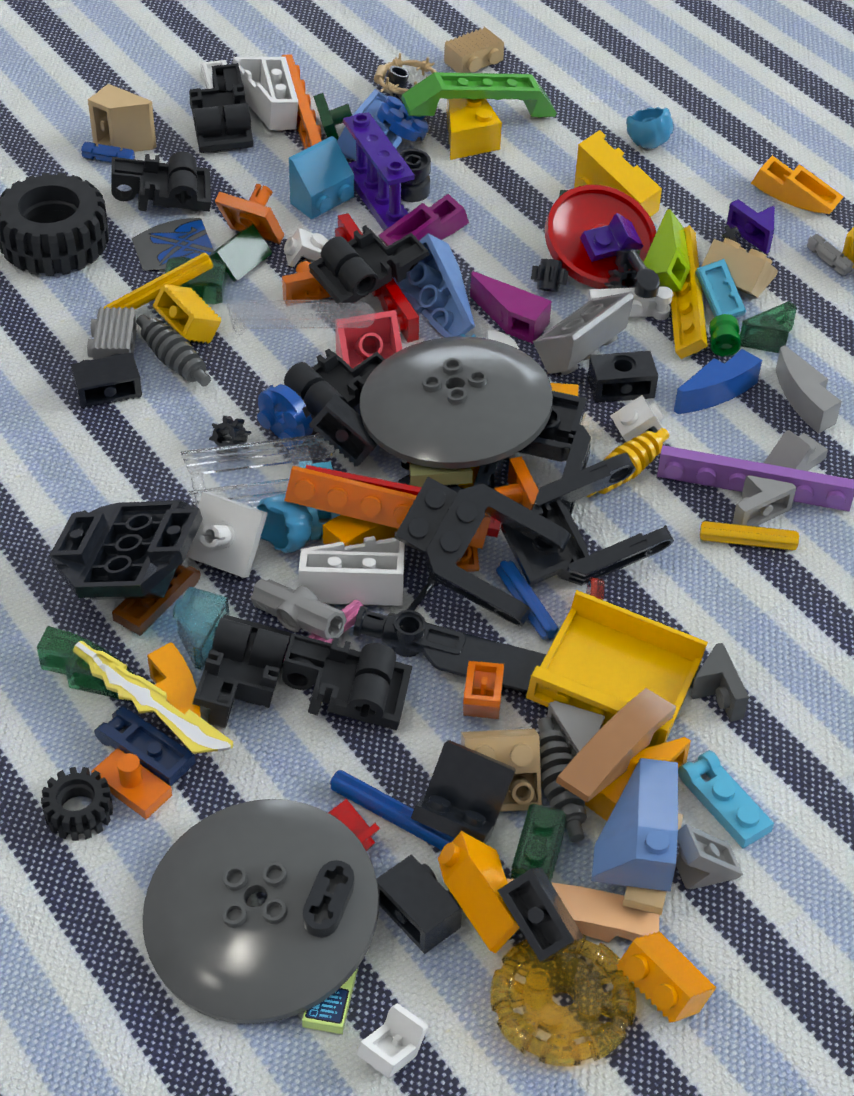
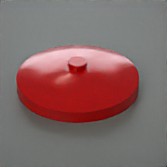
M583 185L568 190L555 201L546 219L545 241L552 258L563 262L562 268L568 271V275L571 278L593 288L608 289V286H605L604 283L608 282L610 277L609 270H618V266L615 264L616 256L591 262L580 237L583 231L609 225L616 213L632 222L643 244V248L640 249V258L644 262L657 232L649 214L632 197L608 186Z

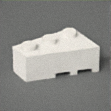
M233 57V64H239L245 100L268 129L278 131L296 129L298 99L286 57Z
M371 536L365 537L364 543L344 547L343 542L301 549L299 586L310 589L318 597L319 601L325 604L349 605L352 601L359 600L362 605L403 606L405 544L395 538L376 541L375 537Z

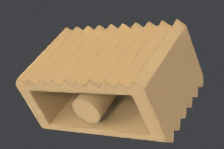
M485 26L483 29L480 28L475 30V32L472 31L470 34H463L462 37L459 36L453 40L446 41L444 47V62L456 73L476 72L484 67L499 63L503 60L504 42Z

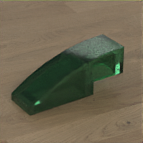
M47 626L37 645L41 669L67 675L69 688L119 699L118 693L106 689L104 680L92 676L89 664L73 652V648L79 641H83L94 650L103 651L115 659H119L86 638L69 631ZM127 667L126 670H127L129 673L134 674V673Z

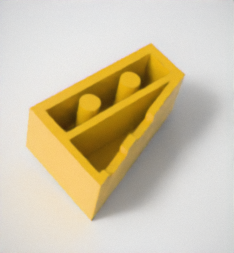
M447 99L446 113L450 160L500 150L502 122L486 99Z
M601 130L578 144L574 188L583 185L608 186L632 197L646 210L650 217L659 211L662 188L638 165L635 167L631 166L623 158L624 152L619 147L617 149L612 148L604 140L606 135Z

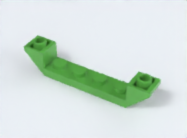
M434 72L403 93L401 97L409 116L417 117L434 116L440 98L471 100L518 99L523 100L531 117H555L557 113L549 97L532 74Z

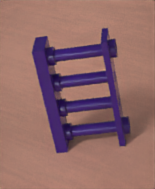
M369 112L358 113L354 116L343 118L344 125L356 140V161L348 164L354 173V189L380 227L385 231L408 214L401 204V183L414 180L415 174Z

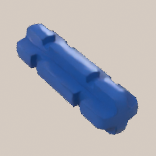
M84 142L81 147L82 157L87 159H94L96 157V160L112 163V157L135 160V153L132 149L123 148V150H120V147L103 144L96 146V143Z

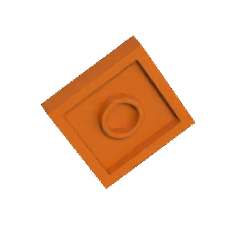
M256 184L249 201L219 191L215 203L231 229L242 231L254 224L263 239L277 244L281 243L285 234L272 209L266 206L273 193L270 188Z

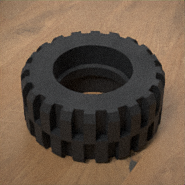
M42 173V176L34 177L32 175L26 177L25 181L13 183L11 189L6 188L0 196V251L8 262L12 265L14 264L15 267L22 271L28 270L30 274L35 275L45 273L46 276H54L55 273H62V275L70 274L72 270L77 269L79 271L85 268L87 263L92 264L107 247L109 230L105 200L100 191L87 180L83 181L75 175L69 177L65 173H57V175Z

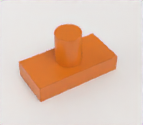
M303 261L297 265L295 274L282 276L283 300L286 306L331 297L310 273V262Z
M522 456L510 458L507 481L509 485L496 487L494 490L532 510L539 490Z
M118 748L91 771V774L94 770L98 771L101 779L105 777L111 794L145 819L150 817L172 796L171 786L140 765L138 756L131 753L125 754Z

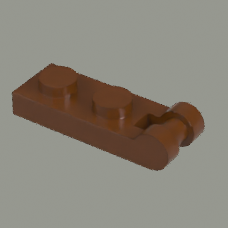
M180 564L164 598L124 599L112 611L113 621L141 636L188 588L191 589L196 586L201 576L200 571L191 566L186 568Z

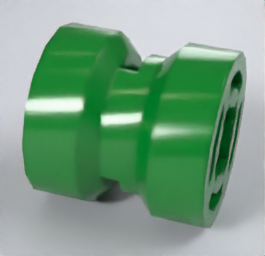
M722 314L713 318L709 325L711 350L719 356L727 357L734 355L741 347L738 320L729 314Z

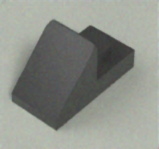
M718 643L714 646L695 677L691 698L697 699L716 695L718 706L721 709H725L730 722L744 719L749 696L724 644Z

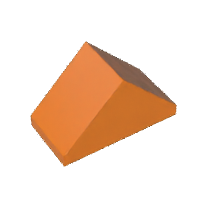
M478 661L468 662L463 698V716L499 719L504 664Z

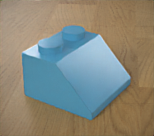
M333 136L288 158L290 204L310 219H314L354 197V173L336 138Z

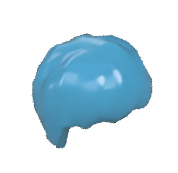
M649 107L645 110H638L634 115L628 116L626 120L627 134L637 146L645 149L657 148L666 143L674 130V122L668 108Z
M286 493L261 499L257 509L268 514L260 539L270 542L275 549L281 550L283 553H294L300 550L310 540L312 535L313 517L307 507L284 501Z

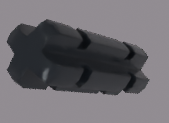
M726 225L724 227L726 232L722 234L723 239L728 238L739 243L737 239L742 236L738 228L735 226L731 229L729 225Z

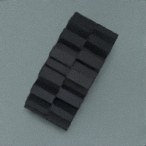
M76 767L69 768L70 774L65 775L62 770L57 773V781L52 777L47 781L48 788L43 787L41 804L46 824L49 825L52 833L55 834L58 831L59 837L66 839L69 833L71 834L72 841H79V834L84 833L86 840L92 838L91 830L94 829L99 834L103 831L102 823L108 826L111 821L110 815H113V803L110 787H108V781L105 777L101 779L98 771L94 770L90 775L89 768L82 767L81 773H77ZM83 796L92 800L87 807L81 810L70 811L63 808L64 803L74 797Z

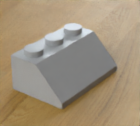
M627 292L591 299L533 341L548 374L561 372L562 375L569 374L578 369L579 362L590 359V355H597L599 347L617 340V334L627 327L634 300L633 293Z

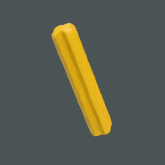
M703 521L700 527V539L702 541L784 550H796L799 544V533L794 530Z

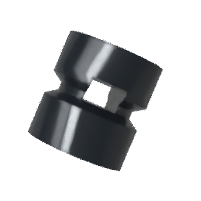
M406 149L399 152L415 174L414 180L401 183V200L419 202L426 199L430 194V156L418 149Z

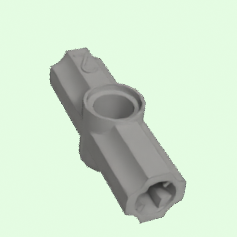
M260 579L253 586V594L250 597L253 606L276 616L286 629L298 632L302 628L326 640L339 638L343 634L344 625L347 621L344 612L320 602L310 589L299 586L296 590H293L270 579L267 581Z

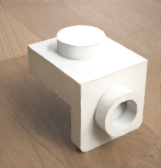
M298 228L293 237L288 238L284 246L288 266L295 267L301 256L314 261L321 258L323 246L329 240L319 233H311Z
M642 395L610 415L626 442L642 434L652 426L657 431L664 428L660 422L664 418L655 402L649 405Z
M396 1003L390 1008L384 1025L360 1042L356 1055L387 1078H390L417 1056L428 1026L407 1009Z

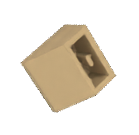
M110 84L104 86L88 99L93 143H96V146L103 144L120 147V150H123V148L132 149L134 152L153 150L157 147L151 100Z
M725 238L723 242L714 239L702 266L725 259L736 288L758 298L778 273V270L771 265L773 261L767 258V255L754 249H750L748 253L746 249L740 247L739 243Z
M535 729L461 732V745L512 766L516 770L500 812L542 810L540 737Z

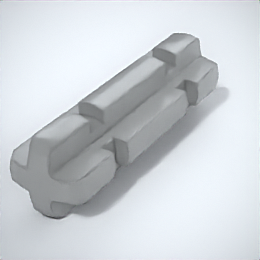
M815 234L809 237L807 247L813 253H817L816 255L829 266L835 267V271L840 275L845 276L853 270V262L822 236Z

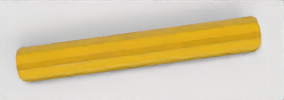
M202 253L104 306V309L106 307L110 309L112 307L116 309L118 307L122 309L125 307L137 309L156 299L162 285L180 286L212 269L213 263L207 253Z

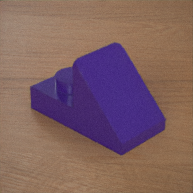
M737 199L730 203L726 225H729L731 229L736 226L745 240L767 254L770 252L774 234L775 206L757 213Z
M618 213L613 216L609 225L583 231L580 237L591 262L616 256V251L621 249L640 250L643 248V244L632 222Z

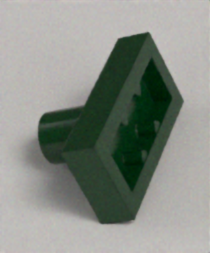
M323 93L313 96L327 138L333 136L338 140L339 136L335 126L342 124L343 118L352 116L349 104L329 110Z

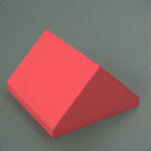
M396 310L335 319L336 354L352 369L376 352L387 359L394 353L402 350Z

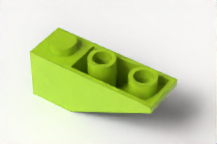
M667 209L644 260V264L648 269L657 273L660 280L659 287H668L673 292L682 290L690 271V262L684 227L671 209Z

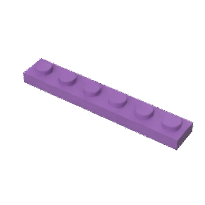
M662 445L657 477L743 492L746 476L762 477L793 483L796 486L794 502L850 512L854 497V479Z

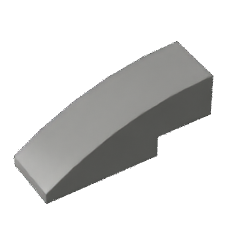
M787 346L780 347L776 374L783 393L793 409L818 434L835 425L842 401L826 389L828 378Z

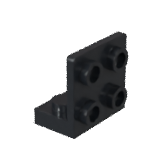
M447 740L443 745L426 794L415 805L411 819L453 838H456L463 831L475 839L486 843L492 835L516 770L512 766Z

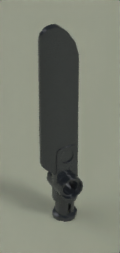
M360 606L353 631L354 636L359 637L363 634L381 639L382 644L390 645L394 652L402 657H412L423 653L434 668L467 677L469 661L504 664L502 687L524 693L528 691L530 678L536 665L540 667L546 656L543 653L427 623L420 613L413 610L401 611L398 614L390 612L387 616L368 611L367 607Z

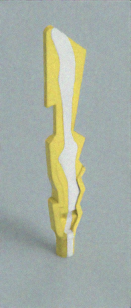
M79 641L74 646L73 652L89 664L92 676L104 680L107 690L118 693L119 699L131 700L139 714L155 712L193 754L233 748L232 740L190 709L184 715L166 701V692L143 677L129 673L126 670V664L103 651L94 650L83 641Z

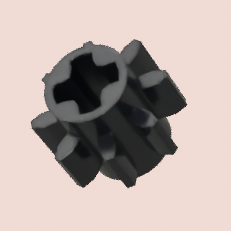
M541 259L539 266H532L531 280L537 282L538 290L558 292L560 285L567 284L568 271L562 268L563 262L554 259Z
M627 264L619 265L618 270L608 271L610 277L608 282L604 283L605 286H608V289L635 288L637 273L634 269L628 271Z
M223 416V423L212 424L214 430L209 440L214 441L218 445L216 452L224 453L227 451L229 455L237 456V448L249 447L246 442L248 435L252 433L251 431H246L243 427L244 419L237 418L233 421L231 416Z

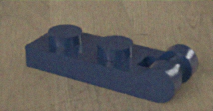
M123 706L119 707L112 714L113 719L108 723L103 722L94 730L95 736L102 744L112 746L115 749L118 748L125 754H135L140 760V765L169 786H172L196 763L195 754Z

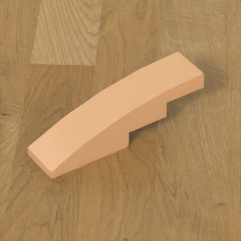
M506 879V880H507V883H509V882L513 881L514 879ZM551 882L583 935L609 943L615 936L633 941L637 937L648 936L659 931L660 915L623 906L624 895Z

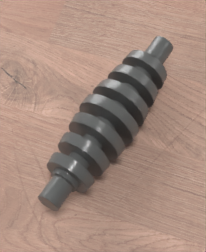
M144 314L137 318L136 323L141 327L142 338L164 365L188 382L197 381L203 387L211 382V377L205 372L206 364L191 344L188 343L187 339L157 318L149 319Z
M544 717L537 721L540 731L541 787L544 790L551 811L555 815L558 826L567 828L571 842H579L585 838L581 825L587 819L584 807L585 801L556 783L559 774L574 757L571 755V750L566 743L563 733L559 730H554L551 718Z

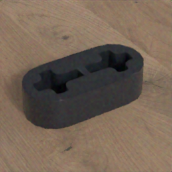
M339 860L329 861L322 866L303 909L304 928L314 937L330 936L340 924L354 890L355 876L349 864ZM337 874L342 875L343 883L337 885L334 894L329 893L330 879H334ZM324 903L329 904V919H323L321 924L315 923L314 914L321 912Z

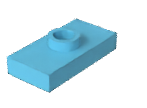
M725 259L696 269V275L714 318L722 314H729L735 318L745 315L747 311Z

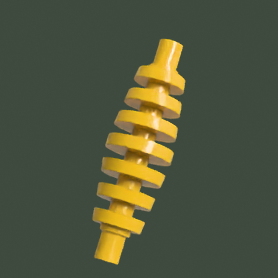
M661 428L655 433L646 431L640 436L616 447L604 460L618 454L627 453L636 470L623 481L597 492L606 494L637 477L661 453L663 442L670 437L669 432L665 428ZM592 493V494H590V495H588V496H586V497H591V496H593L595 493Z

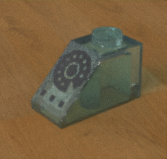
M189 586L183 598H179L176 601L173 609V618L176 619L178 635L195 669L202 671L209 651L212 649L219 620L223 618L224 614L229 615L228 597Z

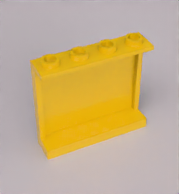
M576 590L568 615L541 666L536 665L531 675L526 698L546 707L549 706L550 702L558 701L604 715V726L628 702L647 688L677 706L673 718L654 732L650 744L645 748L666 742L701 664L708 642Z

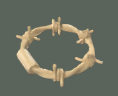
M399 53V58L395 57L392 62L377 67L374 82L383 87L380 92H387L390 96H393V93L402 95L409 89L399 88V84L394 85L390 83L389 77H386V84L384 83L387 70L391 66L402 67V65L418 67L416 70H422V75H424V71H431V73L437 71L431 67L435 63H430L429 57L426 58V61L422 62L418 60L402 61L401 53Z

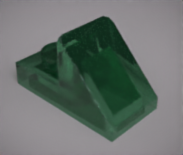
M787 301L743 320L740 332L741 346L779 353L780 347L786 346L789 331L792 330L797 307L790 301Z

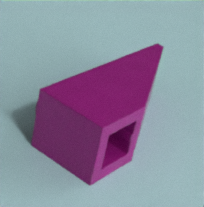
M473 271L471 273L470 297L507 334L534 344L533 341L550 324L552 301Z

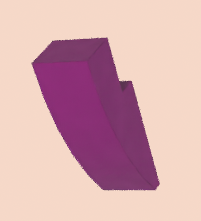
M446 194L430 207L421 203L378 236L387 247L410 233L418 240H421L428 233L442 240L469 223L464 207L449 194Z

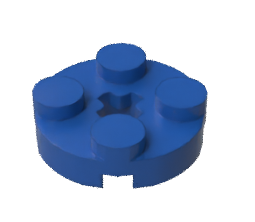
M388 96L387 100L382 102L377 111V117L383 124L384 120L391 124L389 130L406 140L416 141L420 137L422 141L429 131V125L424 120L425 116H409L404 104L396 97Z
M279 384L276 387L270 385L259 394L258 406L260 412L257 414L258 422L265 429L270 428L285 446L292 448L312 434L313 428L309 426L312 417L309 415L306 418L302 410L306 405L295 391L286 385Z

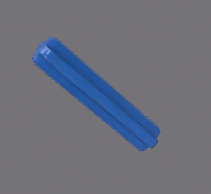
M511 560L501 561L500 565L496 568V573L510 594L531 608L528 620L540 638L543 640L553 639L559 631V627L514 562Z

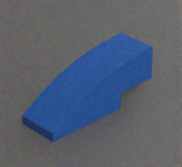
M741 349L725 364L714 358L677 389L674 412L684 414L707 409L727 402L746 392L758 383L762 360L744 349Z

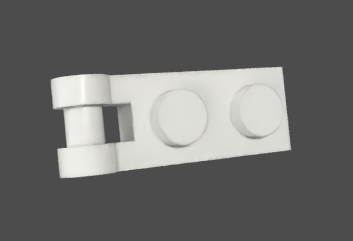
M660 286L656 297L642 298L634 293L635 288L589 289L588 302L594 298L632 292L634 300L629 317L653 316L657 320H665L670 314L669 304L672 301L673 291L668 287Z

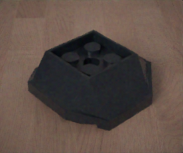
M181 500L122 502L101 506L89 513L86 510L71 514L49 556L54 568L78 598H90L92 600L164 598L178 566L186 558L203 518L198 507H191L188 503Z

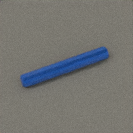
M343 770L336 771L330 780V788L336 793L440 850L455 839L412 820L413 808Z

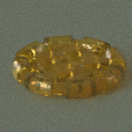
M583 935V939L554 956V960L544 963L539 961L527 939H524L514 945L503 956V966L494 972L490 987V1003L492 1011L497 1012L499 1018L497 1025L505 1038L523 1054L528 1051L538 1056L539 1062L554 1066L572 1067L580 1066L581 1061L591 1058L594 1061H598L613 1052L627 1037L625 1032L627 1026L634 1023L637 1009L634 983L629 982L627 976H623V971L617 969V964L620 961L619 956L601 942L599 945H596L586 940L587 935ZM579 955L592 960L589 966L584 960L578 958ZM516 974L526 978L525 984L515 980ZM612 982L614 988L611 991L604 992L602 985ZM560 992L567 993L573 998L574 1002L569 1006H559L553 1001L552 996ZM522 1007L524 1014L514 1013L513 1009ZM602 1014L611 1018L612 1021L603 1023L598 1019ZM539 1028L552 1034L547 1041L535 1037ZM584 1036L586 1042L576 1045L574 1039Z

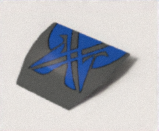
M201 218L169 221L154 226L132 238L143 271L174 269L202 253L209 255L214 251Z

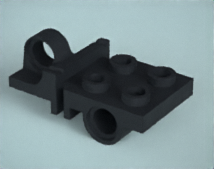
M239 64L212 66L213 88L202 90L197 88L190 89L189 91L190 107L193 114L199 153L253 147L249 106L245 100Z
M184 151L174 153L169 158L168 163H160L159 155H155V160L150 159V154H145V161L112 157L111 192L115 199L123 202L134 199L138 194V209L140 211H147L148 200H153V205L165 208L173 207L210 212V168L197 167L195 157ZM128 185L131 189L129 191H120L117 187Z
M365 225L362 227L363 235L356 230L353 232L354 239L348 242L341 236L334 237L326 242L321 250V258L309 264L310 273L342 309H345L392 281V277H395L398 283L406 279L407 272L412 270L419 261L429 256L428 250L412 233L386 247L375 233Z
M328 348L325 351L327 358L325 359L323 356L318 355V363L313 367H310L305 362L293 365L284 377V385L291 388L301 397L306 405L302 408L306 418L311 415L313 420L335 394L351 408L357 406L360 403L361 391L365 381L385 358L376 352L352 369L335 352ZM313 428V432L310 436L313 437L318 432H315Z
M225 614L223 618H220L212 649L209 651L204 671L193 699L194 705L210 709L209 724L226 728L234 699L259 706L263 705L266 708L270 707L292 633Z
M292 633L283 663L282 680L287 686L298 690H306L315 685L308 709L310 714L318 716L321 704L325 702L329 703L327 712L393 730L398 729L412 671L411 665L396 662L394 650L381 643L367 644L360 652L349 649L351 642L348 641L345 642L344 648L337 647L338 638H333L331 644Z

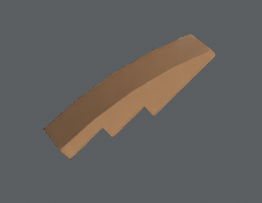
M645 688L618 711L588 741L559 774L556 783L585 802L590 801L627 771L630 760L650 744L655 731L673 718L677 706Z

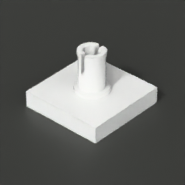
M202 492L198 508L203 520L186 557L243 578L249 577L268 513L210 492Z

